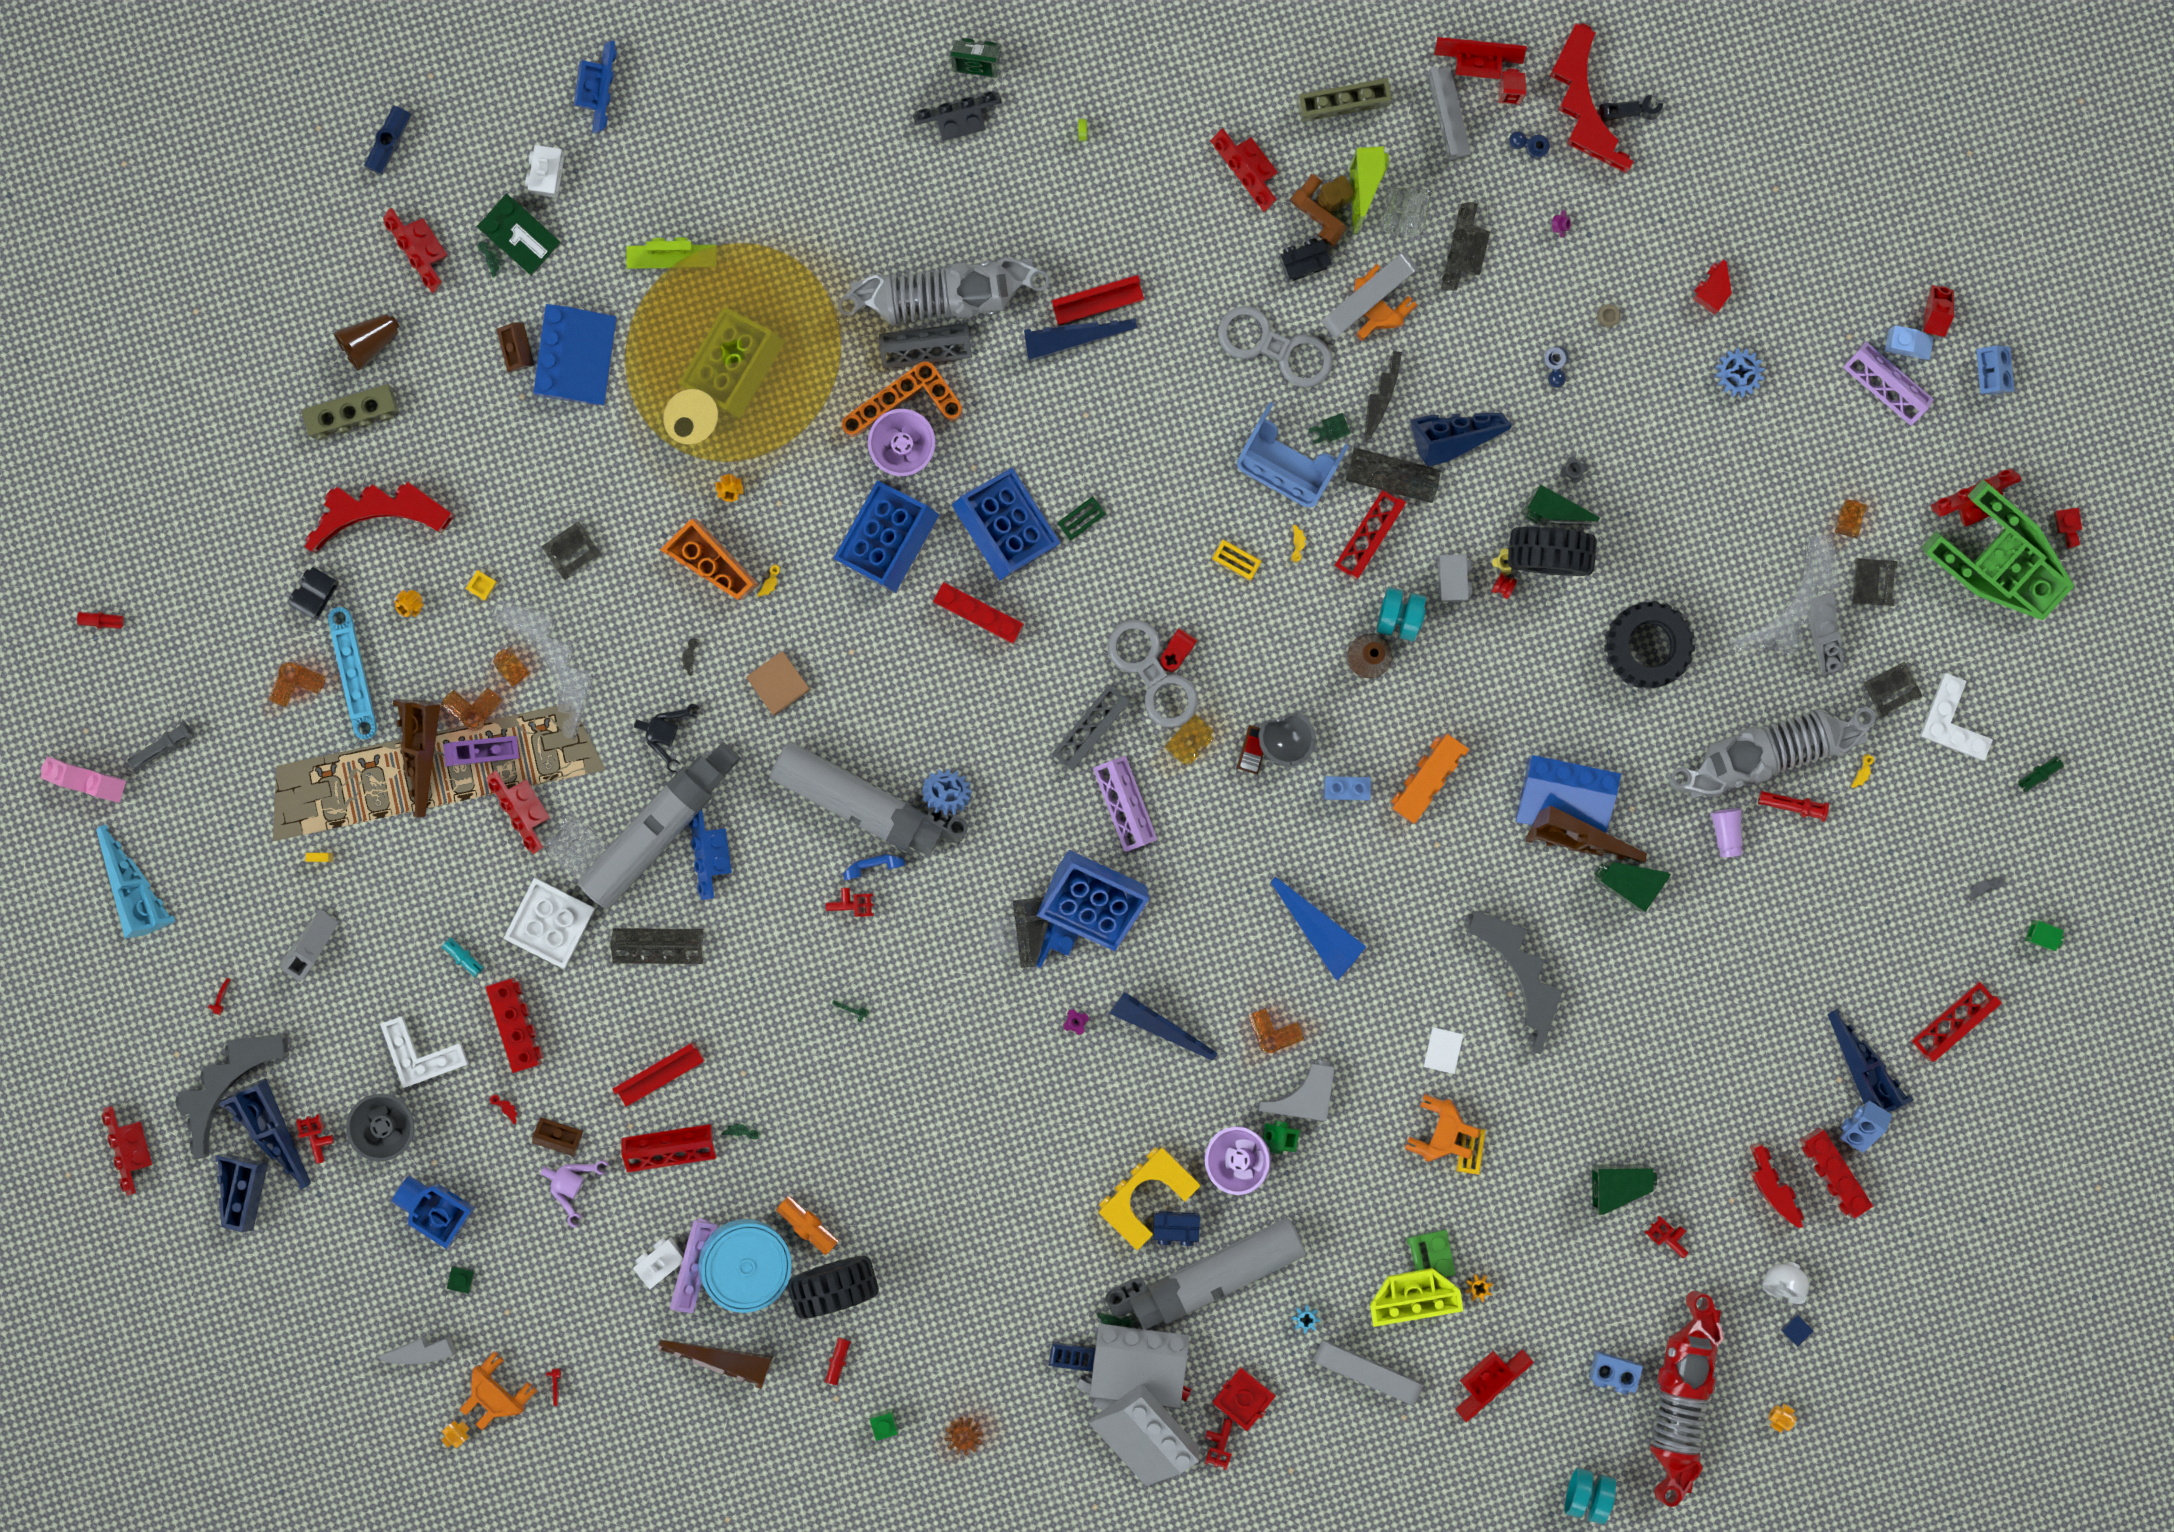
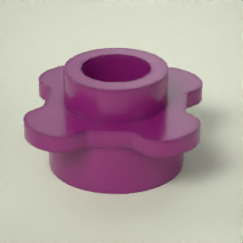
M1562 210L1560 215L1553 217L1552 230L1555 233H1559L1561 238H1564L1566 231H1569L1571 228V219L1567 217V212Z
M1071 1009L1067 1012L1068 1018L1063 1027L1066 1031L1072 1030L1076 1034L1082 1035L1085 1032L1084 1026L1088 1022L1089 1017L1086 1013L1080 1014Z

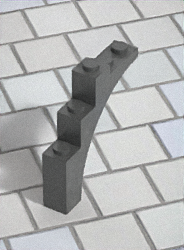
M287 1033L227 1041L228 1045L225 1046V1055L230 1063L203 1066L200 1078L201 1083L205 1084V1088L178 1092V1097H176L177 1110H180V1115L190 1114L187 1126L189 1132H192L190 1151L191 1154H194V1159L209 1157V1138L212 1121L219 1102L232 1085L254 1067L273 1059L289 1056Z

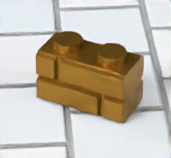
M1341 175L1334 179L1333 182L1330 181L1321 186L1316 202L1330 214L1338 210L1339 207L1342 208L1351 202L1354 191L1346 176Z

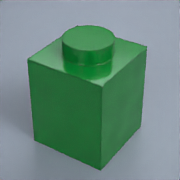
M2032 920L2024 941L2049 951H2057V948L2059 949L2063 944L2064 930L2039 920Z
M893 1408L871 1414L869 1420L876 1441L898 1435L899 1427Z

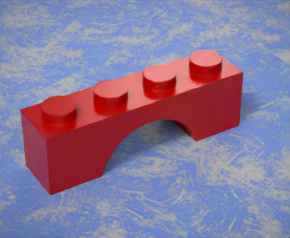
M945 582L942 583L933 600L935 605L976 624L1012 645L1015 644L1024 627V623Z

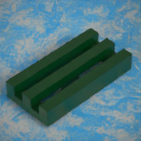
M1092 496L1057 522V524L1071 542L1103 518L1106 513ZM1093 503L1094 507L1065 527L1064 524ZM1099 511L1097 516L1073 534L1069 532L1094 512Z

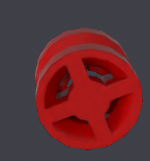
M1500 572L1491 592L1500 593L1503 598L1508 600L1517 583V579H1510L1506 577L1505 573Z

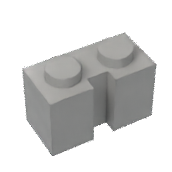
M1467 554L1439 555L1437 557L1439 602L1467 601L1469 599L1468 596H1472V583L1468 582L1467 574L1471 573V560H1467Z

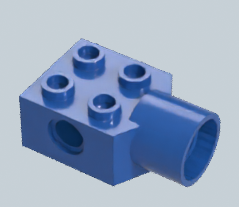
M410 1175L400 1185L391 1201L409 1213L408 1225L445 1249L452 1246L476 1208L439 1183L429 1188Z

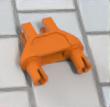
M1375 264L1363 278L1357 277L1355 279L1354 292L1375 276V273L1380 269L1378 264ZM1409 296L1395 309H1391L1381 300L1362 316L1367 323L1357 332L1356 336L1363 341L1374 329L1402 327L1405 322L1404 318L1418 305L1413 301L1406 307L1412 300Z
M1425 1093L1423 1100L1431 1102V1104L1421 1102L1420 1107L1438 1113L1440 1116L1431 1142L1425 1143L1410 1136L1407 1142L1414 1144L1416 1147L1406 1144L1405 1150L1423 1156V1159L1427 1162L1451 1153L1471 1159L1474 1150L1458 1145L1457 1141L1460 1133L1478 1138L1481 1129L1465 1124L1452 1100L1445 1099L1442 1101Z
M493 1351L482 1365H476L473 1368L471 1397L459 1409L467 1415L479 1402L487 1410L484 1416L475 1424L481 1430L494 1417L523 1413L525 1410L524 1405L538 1392L535 1387L528 1393L526 1392L532 1386L530 1382H526L515 1396H511L491 1376L495 1369L504 1362L502 1356L493 1362L499 1355L496 1351Z

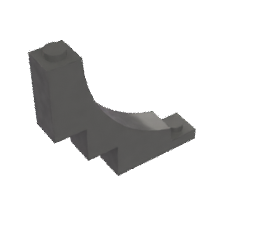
M1473 910L1472 914L1468 913L1464 926L1467 928L1465 932L1477 936L1488 943L1511 967L1521 988L1524 1000L1525 1025L1536 1029L1535 1033L1532 1032L1530 1034L1527 1045L1530 1046V1051L1541 1054L1563 990L1538 981L1545 959L1519 951L1527 929Z

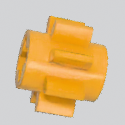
M733 474L721 476L720 482H715L717 497H722L726 502L738 500V494H743L741 478L737 479Z
M402 590L396 596L397 599L394 601L396 604L395 608L401 616L409 617L412 615L416 617L422 611L421 608L424 604L418 592L409 590L406 593Z
M1474 1273V1279L1471 1281L1466 1279L1469 1288H1466L1465 1292L1473 1293L1471 1295L1472 1301L1478 1297L1484 1302V1296H1492L1488 1287L1493 1286V1283L1485 1282L1487 1279L1485 1274L1478 1278ZM1481 1284L1484 1289L1482 1291L1478 1290L1476 1293L1474 1285Z
M1785 1403L1781 1407L1775 1405L1768 1415V1419L1772 1421L1770 1426L1782 1433L1783 1429L1790 1431L1797 1420V1417L1793 1415L1795 1410Z
M454 1420L441 1431L445 1435L441 1441L447 1448L451 1445L458 1448L469 1438L466 1434L469 1427L463 1421L458 1424Z

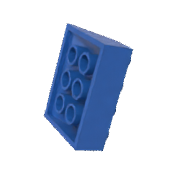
M546 304L533 393L537 397L605 406L617 317L567 306Z
M1013 467L962 495L951 505L999 581L1017 572L1060 544L1059 539Z
M877 480L833 559L896 593L940 514L929 506Z
M1530 755L1528 757L1515 822L1533 825L1539 811L1553 806L1606 833L1616 801L1621 773Z
M1068 850L1055 871L1037 916L1116 951L1150 897L1145 884Z

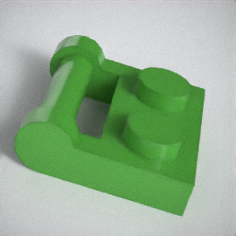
M1446 1229L1406 1238L1407 1244L1411 1247L1415 1271L1424 1270L1419 1243L1425 1242L1430 1268L1435 1269L1444 1277L1456 1275Z

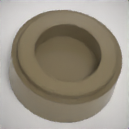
M1611 304L1604 305L1597 313L1598 323L1605 328L1614 327L1620 320L1619 309Z

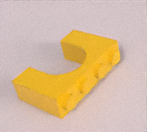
M1162 1145L1158 1149L1154 1147L1146 1155L1148 1160L1143 1165L1138 1163L1130 1171L1132 1176L1127 1181L1122 1179L1114 1188L1116 1192L1111 1197L1107 1195L1098 1204L1101 1207L1098 1213L1137 1251L1153 1235V1232L1131 1209L1130 1198L1136 1186L1146 1180H1159L1166 1183L1184 1202L1201 1186Z

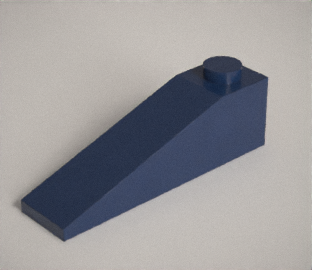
M1502 412L1475 413L1473 417H1460V414H1452V418H1439V415H1428L1410 420L1418 454L1427 467L1449 462L1510 430L1512 427Z

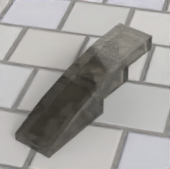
M1393 351L1391 353L1389 373L1382 372L1380 374L1378 395L1370 394L1368 397L1364 442H1369L1392 398L1399 373L1402 352Z

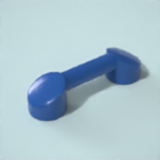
M884 854L856 861L843 872V878L845 881L861 877V869L887 863L888 870L905 866V860L896 855Z

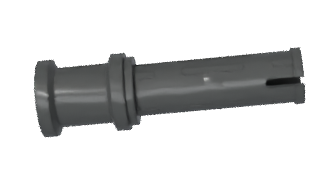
M182 721L180 726L170 732H164L161 739L128 758L127 762L132 770L137 771L170 749L175 750L182 742L187 739H193L194 733L189 725Z

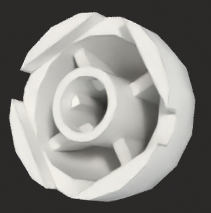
M1793 1262L1777 1264L1771 1267L1762 1284L1763 1290L1778 1299H1781V1296L1789 1298V1303L1795 1304L1805 1302L1810 1286L1806 1274L1800 1270L1798 1264Z

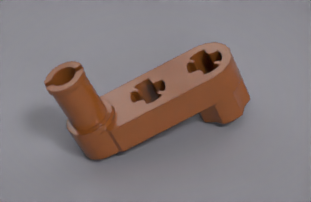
M1310 174V177L1303 186L1297 189L1289 200L1299 210L1323 227L1318 236L1326 244L1334 247L1346 232L1347 227L1311 199V196L1319 185L1322 184V181L1316 175Z

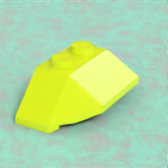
M1430 1268L1387 1276L1371 1301L1370 1310L1373 1327L1462 1312L1463 1305L1460 1289L1435 1269Z

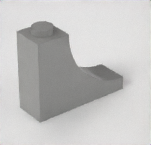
M1317 1059L1316 1063H1310L1307 1076L1295 1091L1277 1100H1259L1258 1110L1327 1121L1335 1067L1330 1065V1061Z

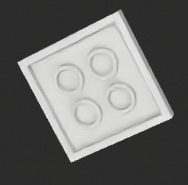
M534 878L503 939L565 969L596 908Z

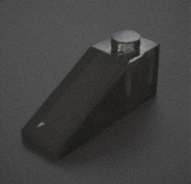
M1044 897L1012 900L1021 968L1036 967L1049 923V921L1037 916Z

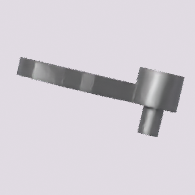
M1997 877L1992 882L1981 881L1980 883H1975V887L1970 890L1969 901H1973L1979 895L1986 893L1991 887L2002 886V879Z

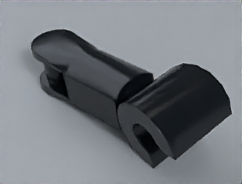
M1652 95L1646 96L1641 104L1639 100L1603 103L1599 105V108L1602 109V116L1600 118L1602 121L1636 117L1640 116L1641 113L1644 118L1654 120L1659 117L1663 103H1659L1654 109L1649 108ZM1617 108V113L1611 114V109Z

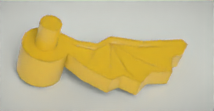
M1293 525L1295 551L1291 556V561L1298 563L1302 558L1300 551L1306 545V537L1303 535V530H1299L1298 526Z
M773 564L770 567V577L765 580L763 587L757 594L758 597L769 595L771 591L775 590V586L778 584L776 575L780 572L779 565Z
M1863 755V765L1857 771L1856 777L1850 785L1852 788H1856L1858 785L1863 786L1864 782L1869 780V775L1871 774L1869 765L1874 762L1872 755Z

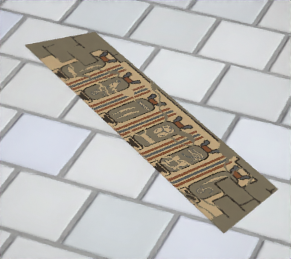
M572 703L437 731L427 808L495 794L489 789L486 779L495 770L506 787L510 789L526 779L530 786L606 769ZM517 736L518 759L450 767L445 765L443 744ZM402 739L276 766L273 841L415 811L414 797L409 795V790H412L411 779L406 777L400 746Z

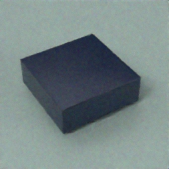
M1797 1314L1780 1329L1797 1347L1813 1332Z

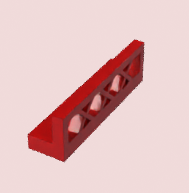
M1135 275L1051 301L1057 324L1060 326L1144 301L1139 276Z
M1382 490L1334 567L1357 581L1407 502L1401 498L1397 499ZM1385 497L1393 502L1394 506L1390 511L1381 513L1379 503ZM1377 508L1378 514L1372 515ZM1387 515V517L1383 521L1382 516ZM1379 517L1380 528L1369 532L1368 520ZM1365 527L1366 533L1360 534L1362 529ZM1375 534L1373 539L1370 540V535ZM1367 536L1368 547L1357 551L1355 540L1358 537ZM1353 546L1354 552L1348 553L1350 548ZM1363 553L1362 556H1361V558L1358 559V555H1357V554ZM1355 555L1356 565L1352 571L1341 565L1346 556Z
M1978 981L1910 1041L1928 1061L1935 1062L2000 1006L2002 1002L1997 996H1992L1984 985ZM1979 989L1986 999L1981 1004H1972V995ZM1959 1006H1967V1016L1963 1019H1955V1009ZM1942 1020L1950 1021V1030L1946 1034L1938 1033V1024ZM1925 1035H1932L1933 1045L1926 1050L1919 1043V1040Z
M692 1042L612 1088L615 1095L619 1094L625 1107L703 1063L705 1060L695 1042Z
M711 1124L621 1138V1155L626 1172L716 1159ZM709 1147L710 1152L700 1153L697 1150ZM680 1151L687 1153L685 1156L675 1155L676 1152ZM654 1155L664 1156V1158L660 1160H656L652 1157ZM635 1158L642 1160L640 1163L630 1164L629 1159Z

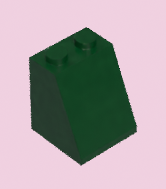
M1606 862L1604 864L1601 863L1595 870L1594 875L1596 877L1594 881L1635 910L1646 912L1671 874L1627 864Z
M1647 1164L1592 1165V1210L1599 1215H1604L1653 1192L1654 1186H1657V1172H1653V1168Z

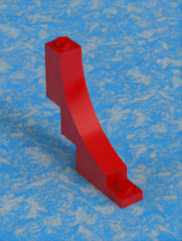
M1575 23L1549 77L1569 86L1558 108V111L1577 119L1566 144L1627 173L1634 161L1629 159L1630 156L1622 151H1614L1619 140L1601 120L1589 91L1587 65L1591 44L1596 32L1592 31V28L1587 24L1580 23L1579 25Z

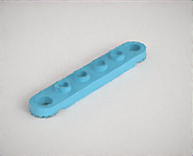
M336 607L330 611L328 621L354 734L360 739L368 740L376 735L377 724L355 627L350 611L343 607ZM339 612H343L346 616V620L342 625H337L334 621L335 615ZM363 722H368L371 725V730L367 735H363L359 730Z

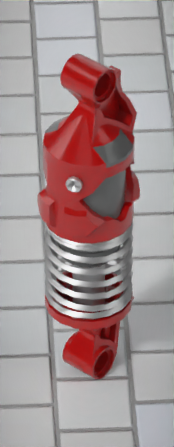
M1697 1290L1691 1291L1686 1297V1305L1693 1319L1681 1330L1668 1337L1663 1367L1659 1368L1657 1382L1660 1384L1659 1394L1662 1398L1658 1400L1661 1407L1656 1410L1660 1415L1655 1418L1658 1424L1653 1427L1657 1432L1652 1435L1655 1440L1651 1441L1650 1451L1667 1473V1477L1656 1486L1654 1490L1655 1497L1669 1507L1677 1506L1683 1500L1686 1493H1692L1693 1481L1703 1470L1700 1462V1446L1686 1443V1441L1694 1443L1703 1441L1698 1436L1688 1434L1704 1433L1701 1428L1689 1426V1424L1705 1425V1422L1699 1419L1700 1417L1707 1416L1701 1409L1708 1407L1705 1403L1709 1402L1710 1394L1715 1391L1716 1378L1714 1377L1717 1351L1718 1346L1724 1340L1722 1328L1719 1324L1721 1310L1715 1309L1713 1300L1709 1295ZM1702 1297V1304L1697 1307V1300ZM1661 1419H1671V1422L1668 1423ZM1661 1427H1668V1428H1669V1431H1665V1430H1662V1429H1660V1428H1661ZM1658 1436H1668V1440L1662 1439ZM1671 1490L1670 1497L1665 1499L1666 1492Z

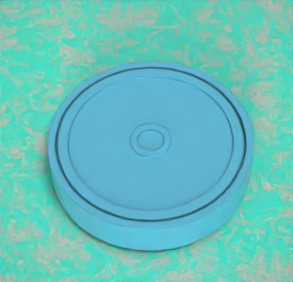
M752 1219L731 1221L715 1230L704 1243L698 1262L701 1283L712 1300L727 1310L739 1313L758 1311L772 1304L785 1290L792 1268L789 1249L780 1235L769 1225Z

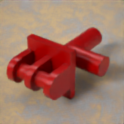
M841 888L842 902H826V911L854 910L855 917L874 916V913H872L874 903H871L873 893L854 894V901H851L850 888Z
M316 1114L313 1118L307 1116L304 1120L298 1118L296 1122L299 1138L309 1136L316 1164L323 1163L325 1159L321 1146L334 1144L333 1135L318 1138V1134L322 1133L325 1128L320 1114Z
M1658 1216V1220L1655 1223L1652 1222L1650 1224L1652 1227L1648 1231L1645 1230L1644 1233L1659 1246L1664 1241L1681 1258H1685L1688 1255V1251L1678 1241L1687 1231L1679 1226L1673 1232L1674 1228L1661 1216Z
M1224 1419L1220 1434L1209 1430L1206 1431L1205 1439L1217 1442L1216 1449L1208 1448L1204 1464L1208 1465V1463H1211L1216 1468L1220 1466L1223 1467V1470H1227L1232 1454L1225 1452V1448L1233 1424L1232 1420ZM1211 1453L1217 1454L1216 1458L1211 1457ZM1221 1455L1226 1457L1225 1461L1220 1459Z

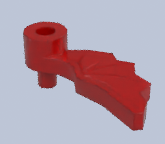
M226 978L222 984L215 1006L208 1005V1008L213 1010L212 1013L219 1016L224 1010L221 1002L231 981L230 978Z
M492 1094L489 1098L491 1104L500 1106L502 1112L509 1117L513 1124H516L517 1120L515 1117L518 1113L515 1111V1105H512L510 1101L500 1100L497 1094Z
M555 1368L552 1369V1372H546V1377L552 1376L553 1406H558L559 1386L557 1378H561V1369Z

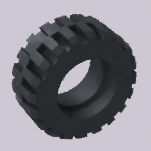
M1516 527L1510 532L1507 562L1512 569L1562 576H1589L1593 573L1595 567L1597 539L1595 535L1582 531L1550 527Z
M1658 601L1641 602L1623 610L1609 625L1610 629L1606 632L1605 636L1607 643L1604 645V649L1608 654L1607 662L1613 667L1612 671L1616 676L1619 675L1625 683L1633 684L1634 687L1650 689L1674 682L1685 673L1686 667L1692 662V652H1695V645H1693L1692 641L1695 637L1694 632H1690L1688 627L1690 626L1689 621L1683 619V614L1679 610L1675 611L1671 605L1660 604ZM1644 624H1654L1661 627L1669 638V654L1662 663L1656 666H1644L1638 663L1633 658L1629 649V639L1632 632Z
M867 1256L850 1257L815 1267L790 1278L787 1284L795 1314L800 1319L823 1316L856 1306L874 1298L879 1292L872 1262Z

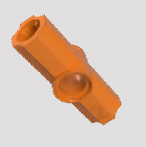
M790 1195L777 1207L776 1211L792 1225L794 1231L806 1241L809 1240L825 1256L839 1242L822 1225L817 1216L809 1210L806 1211Z

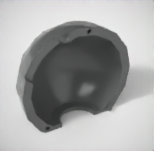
M1299 712L1289 714L1278 720L1264 721L1259 731L1260 749L1265 757L1275 765L1293 767L1305 762L1313 753L1317 741L1315 729L1310 720Z

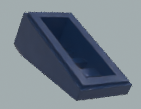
M1052 1341L1048 1366L1092 1372L1095 1348ZM1058 1349L1063 1350L1061 1361L1057 1360ZM1067 1350L1072 1351L1070 1362H1065ZM1076 1352H1081L1079 1364L1074 1363ZM1085 1353H1090L1088 1365H1083Z

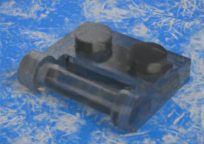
M579 521L541 546L564 580L571 577V573L593 558L597 559L602 556V553ZM585 545L590 549L564 567L561 561Z
M1857 558L1852 604L1894 607L1895 569L1898 567V561ZM1880 568H1886L1884 599L1878 598Z
M1905 661L1863 682L1881 718L1888 716L1889 712L1912 700L1917 701L1922 698V693ZM1908 686L1910 692L1884 705L1882 701L1884 697Z

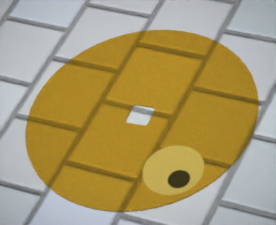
M732 243L713 246L698 251L673 265L662 274L643 297L635 312L627 336L625 368L629 390L636 408L648 426L662 440L679 451L709 461L732 462L753 459L779 449L792 441L808 427L823 408L830 396L839 370L841 357L840 326L833 303L823 285L809 269L793 257L779 250L757 244ZM741 339L744 360L724 365L721 344Z

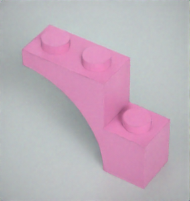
M48 756L41 767L40 778L64 788L85 792L98 798L120 803L126 784L125 780Z

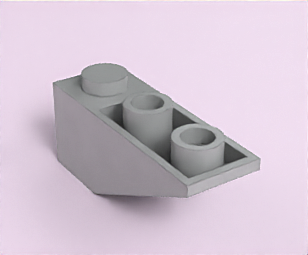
M319 909L280 962L281 970L301 982L317 960L339 922Z

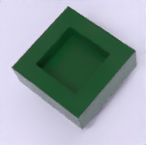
M452 1266L447 1289L469 1294L475 1270Z

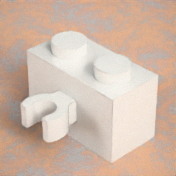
M534 146V151H531L529 155L531 171L527 173L525 186L528 187L531 194L558 198L565 157L562 149Z
M671 1237L668 1240L660 1239L653 1245L655 1250L648 1255L645 1252L635 1260L637 1265L633 1269L649 1289L682 1264L684 1252Z

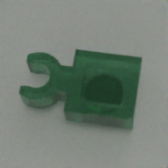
M1343 413L1322 420V428L1315 426L1308 430V433L1317 432L1319 434V438L1312 441L1313 445L1319 444L1324 437H1327L1330 443L1351 434Z

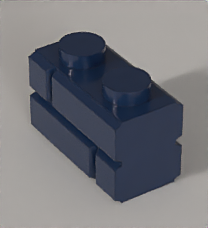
M1154 1211L1153 1240H1158L1159 1245H1171V1241H1180L1182 1246H1194V1242H1199L1200 1213Z

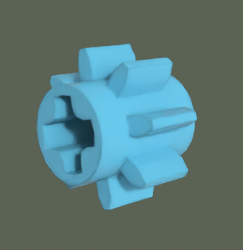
M1308 1304L1302 1310L1296 1307L1298 1314L1297 1316H1292L1293 1320L1298 1321L1294 1326L1295 1329L1302 1327L1304 1334L1310 1328L1315 1331V1322H1320V1318L1314 1317L1317 1309L1315 1308L1310 1311ZM1305 1314H1308L1311 1320L1307 1321V1324H1304L1300 1319L1304 1318Z

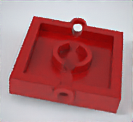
M1240 1366L1234 1375L1222 1385L1223 1388L1212 1400V1403L1248 1431L1258 1418L1261 1419L1265 1415V1409L1274 1400L1276 1395Z

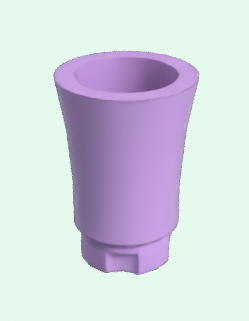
M1734 808L1710 812L1716 833L1717 846L1720 849V857L1742 855V809Z

